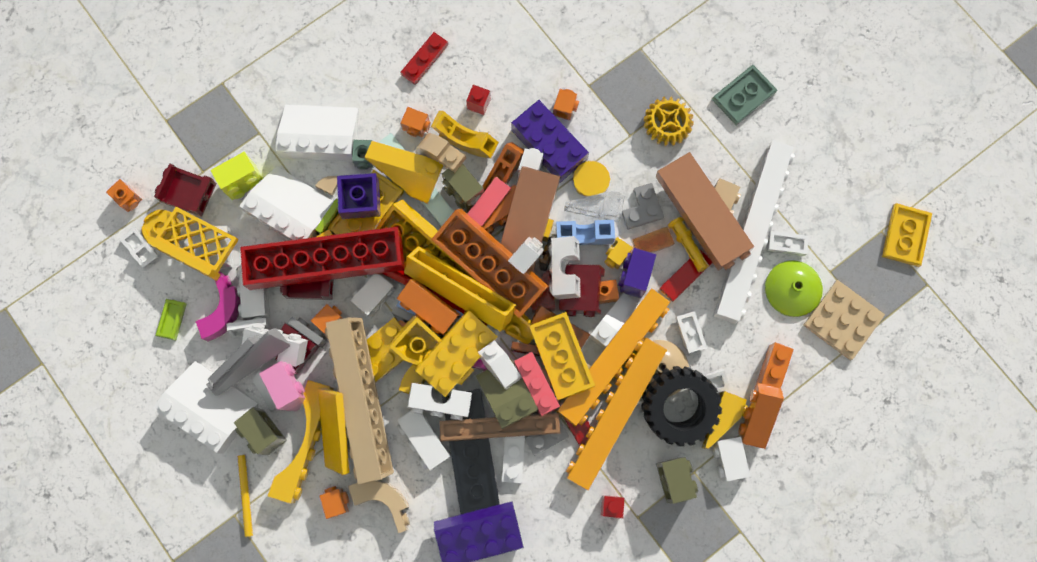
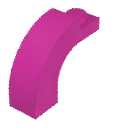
M220 271L218 272L220 277L215 281L220 295L218 307L209 316L196 321L201 339L207 342L227 332V323H233L239 315L238 306L241 304V299L238 296L237 288L232 286L229 276Z

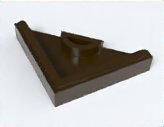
M549 237L542 253L543 258L539 259V269L547 272L551 259L549 245H552L551 238L553 237Z

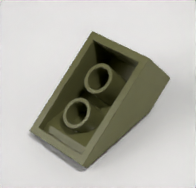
M488 369L475 375L502 429L538 411L522 378L506 390Z

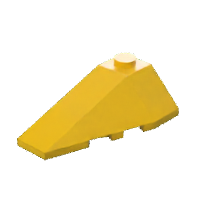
M375 141L371 142L365 155V159L388 176L394 184L400 186L406 194L428 204L443 168L441 163L426 156Z
M413 315L400 329L389 347L403 360L418 366L441 339L418 317ZM472 367L461 378L458 384L462 385L463 382L473 373L474 369Z

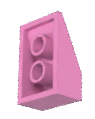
M280 361L259 373L278 410L298 411L305 400L303 394L305 390L302 384L296 381L294 377L295 370L290 363Z

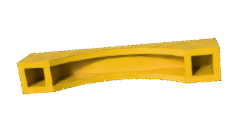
M311 380L307 381L304 389L305 392H303L305 396L303 405L306 414V432L303 443L293 461L282 472L274 476L268 497L290 504L300 499L302 481L306 480L309 469H307L308 463L313 460L316 451L314 449L315 443L320 440L322 430H320L321 418L318 389L327 388L334 390V388Z

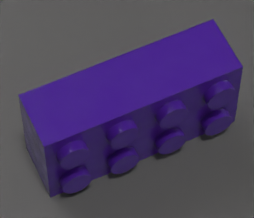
M537 100L511 122V131L528 149L535 148L540 153H543V166L551 174L561 176L559 183L572 174L579 165L588 160L589 152L540 100Z
M513 501L434 521V533L442 562H473L524 548Z

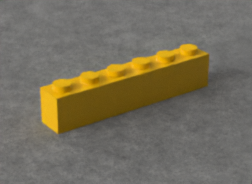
M419 246L407 256L405 274L462 309L469 310L477 318L500 332L511 322L516 305Z

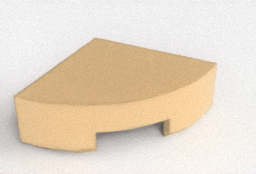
M337 176L322 178L315 185L316 188L334 195L337 189Z

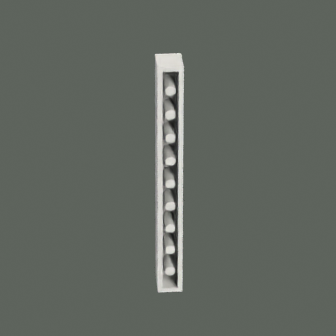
M772 140L767 146L742 224V229L755 247L751 250L749 257L744 260L737 259L734 261L735 265L728 269L713 315L715 318L733 324L740 320L742 321L746 310L743 308L745 302L748 303L751 296L749 289L755 283L757 274H755L756 267H759L762 261L760 254L768 242V239L765 238L767 232L770 233L773 222H771L773 215L775 216L779 207L776 203L784 191L782 187L783 181L785 182L789 175L787 168L788 165L792 164L795 154H792L793 146Z

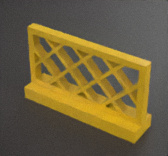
M175 207L156 238L151 236L147 243L160 252L217 281L220 277L219 270L239 239ZM180 213L184 217V222L176 224L175 219ZM198 223L199 230L191 232L189 225ZM186 227L187 234L178 236L177 229ZM173 230L174 238L164 240L163 238L166 233ZM213 230L215 237L206 240L205 232ZM200 234L202 242L193 244L192 237ZM188 238L189 246L180 248L179 241ZM226 238L231 240L226 247L221 248L220 240ZM216 242L217 250L208 252L207 244ZM203 246L204 254L195 256L194 249ZM218 254L219 260L215 266L210 264L209 257Z

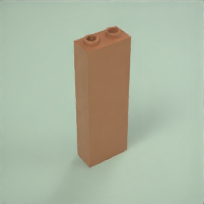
M690 152L657 171L656 179L718 271L722 268L727 270L735 265L734 261L737 259L744 260L751 255V250L755 246Z
M522 166L501 244L512 254L518 250L528 237L531 239L535 237L542 243L561 176ZM536 259V261L529 267V269H530L533 273H534V269H535V266H536L537 259Z

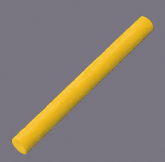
M239 455L237 458L245 537L253 536L246 455Z

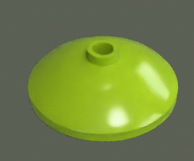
M790 260L778 264L769 272L765 281V294L770 305L779 313L790 317H800L812 312L819 305L823 294V286L819 275L811 266L800 261ZM795 283L800 285V289L795 287Z

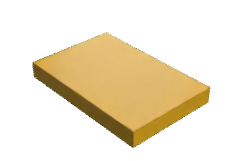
M898 203L893 204L882 257L916 267L922 266L932 213Z

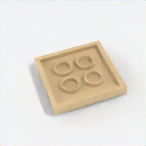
M836 280L803 326L851 361L885 314L842 282Z

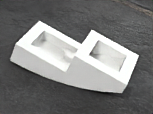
M135 227L119 239L142 268L158 257L152 246L147 243L143 235Z

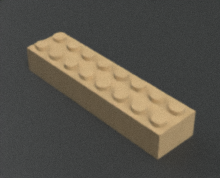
M348 317L327 322L325 335L330 343L329 355L334 363L333 375L338 383L337 392L343 394L346 436L350 442L349 454L354 462V477L357 479L358 484L381 480L393 474L394 471L362 318Z

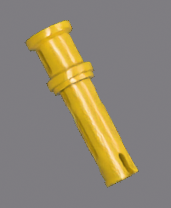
M678 217L672 220L668 227L676 235V241L685 248L697 271L702 272L707 269L709 265L691 237L692 232L685 226L684 219Z

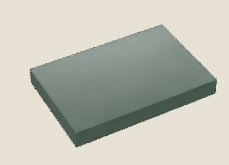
M752 64L714 95L712 100L735 125H738L778 90Z

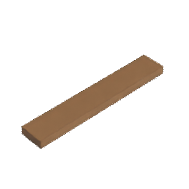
M559 413L546 414L542 417L540 414L529 415L504 429L501 428L496 417L439 421L441 442L560 434Z

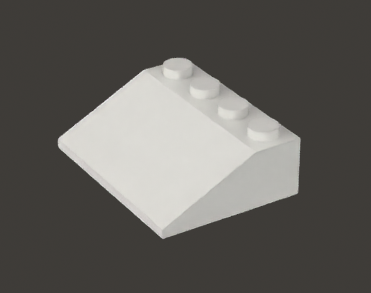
M285 105L277 132L275 151L280 158L352 161L353 140L357 139L359 108Z
M276 166L250 190L239 207L245 213L285 238L298 240L313 238L319 235L315 229L334 201Z
M195 361L163 393L152 409L216 453L224 454L237 436L235 431L237 427L233 422L252 407H257L259 403L234 386L218 396L214 395L206 386L209 382L208 378L213 372Z

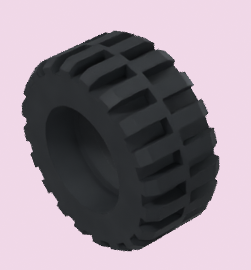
M673 366L672 370L666 368L662 370L661 375L655 374L652 377L654 381L652 383L649 382L646 387L647 391L642 394L644 402L641 404L644 412L645 421L658 438L664 439L668 444L673 445L676 443L677 446L684 447L685 443H688L689 446L696 445L695 441L698 439L701 442L704 441L707 433L711 435L715 431L712 427L720 422L717 416L722 414V407L719 406L722 401L721 397L717 394V388L701 372L686 366L684 368ZM680 389H690L695 392L698 397V407L691 418L683 422H672L666 418L663 411L664 404L673 392Z

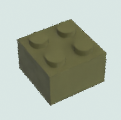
M463 163L455 173L450 169L442 173L443 189L449 196L453 195L459 209H464L468 213L484 193V188Z
M252 407L233 422L237 427L235 431L241 438L245 437L249 443L247 447L253 454L269 455L287 441L263 409Z
M686 457L656 463L667 503L675 504L697 498L698 487L696 481H692L690 473L693 470L690 461L686 460Z

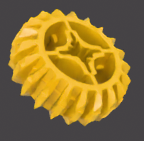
M664 96L661 101L657 99L655 104L651 103L643 121L646 122L644 128L648 129L647 135L652 134L651 140L657 138L658 144L663 141L665 146L669 142L674 146L676 141L680 144L683 139L688 138L694 121H692L693 114H689L691 109L685 108L686 102L680 104V99L678 98L676 101H673L672 96L667 101ZM678 115L682 120L683 127L679 125L680 122H678L677 120ZM654 116H656L658 118L657 120L660 122L659 128L655 123Z

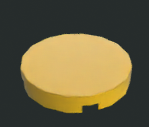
M584 162L574 172V188L580 195L587 198H596L603 195L609 187V171L599 162Z
M158 209L145 217L141 231L147 242L151 236L156 238L172 212ZM176 218L175 223L179 224L180 220ZM181 228L177 229V234L179 236L181 233ZM173 230L167 232L163 239L169 240L174 238Z

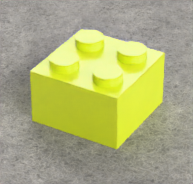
M245 151L210 170L220 189L231 200L242 198L246 192L253 189L263 179L255 163Z

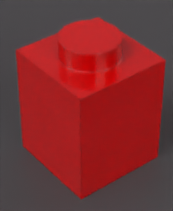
M473 84L466 100L467 109L485 115L491 100L490 90Z
M602 495L601 516L623 518L625 498Z

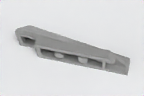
M276 328L267 331L261 338L258 335L248 338L208 378L209 382L206 386L214 395L222 394L290 347V343Z

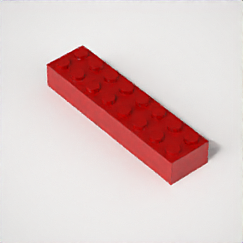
M398 227L240 247L243 286L249 290L405 270L402 238Z

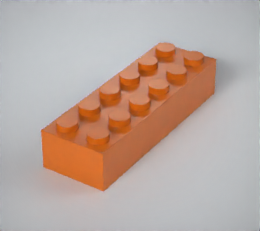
M456 209L431 239L480 284L515 304L514 314L518 318H521L549 287L530 269L522 274L508 261L513 254L462 209Z

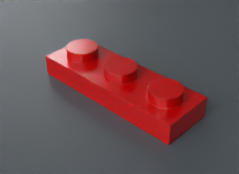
M433 32L401 70V75L416 85L449 45L448 41Z

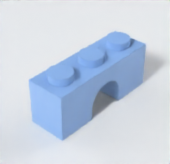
M595 220L594 223L589 225H578L576 221L556 222V238L574 236L579 240V245L613 244L615 240L614 220Z

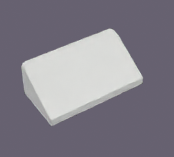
M258 371L253 378V382L269 410L274 412L278 409L259 374L262 371Z

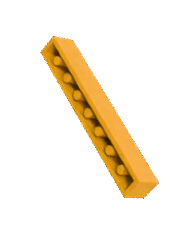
M651 288L589 369L595 387L569 396L556 413H559L560 416L574 427L577 424L582 425L588 418L586 412L589 408L594 410L600 402L598 399L601 393L606 394L612 386L609 383L612 378L615 377L617 379L624 369L621 366L630 357L633 358L635 356L633 351L639 340L643 341L648 331L652 333L658 325L656 320L659 317L663 318L670 310L667 308L670 301Z
M644 338L643 341L639 340L634 349L637 351L634 358L630 357L625 364V368H627L625 374L619 375L615 382V385H617L614 393L610 391L605 400L608 403L604 410L600 409L595 418L598 420L595 427L591 426L585 436L588 438L584 445L580 444L575 453L578 455L575 462L571 461L565 471L568 473L567 478L586 490H589L667 352V349L648 338Z

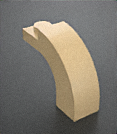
M428 133L415 148L416 154L431 158L454 173L466 160L465 154L452 147L447 140L432 133Z
M381 481L355 483L348 486L354 506L370 500L381 501L389 507L398 533L408 530L407 525H410L407 513L403 514L402 510L408 508L409 505L402 493L395 487Z

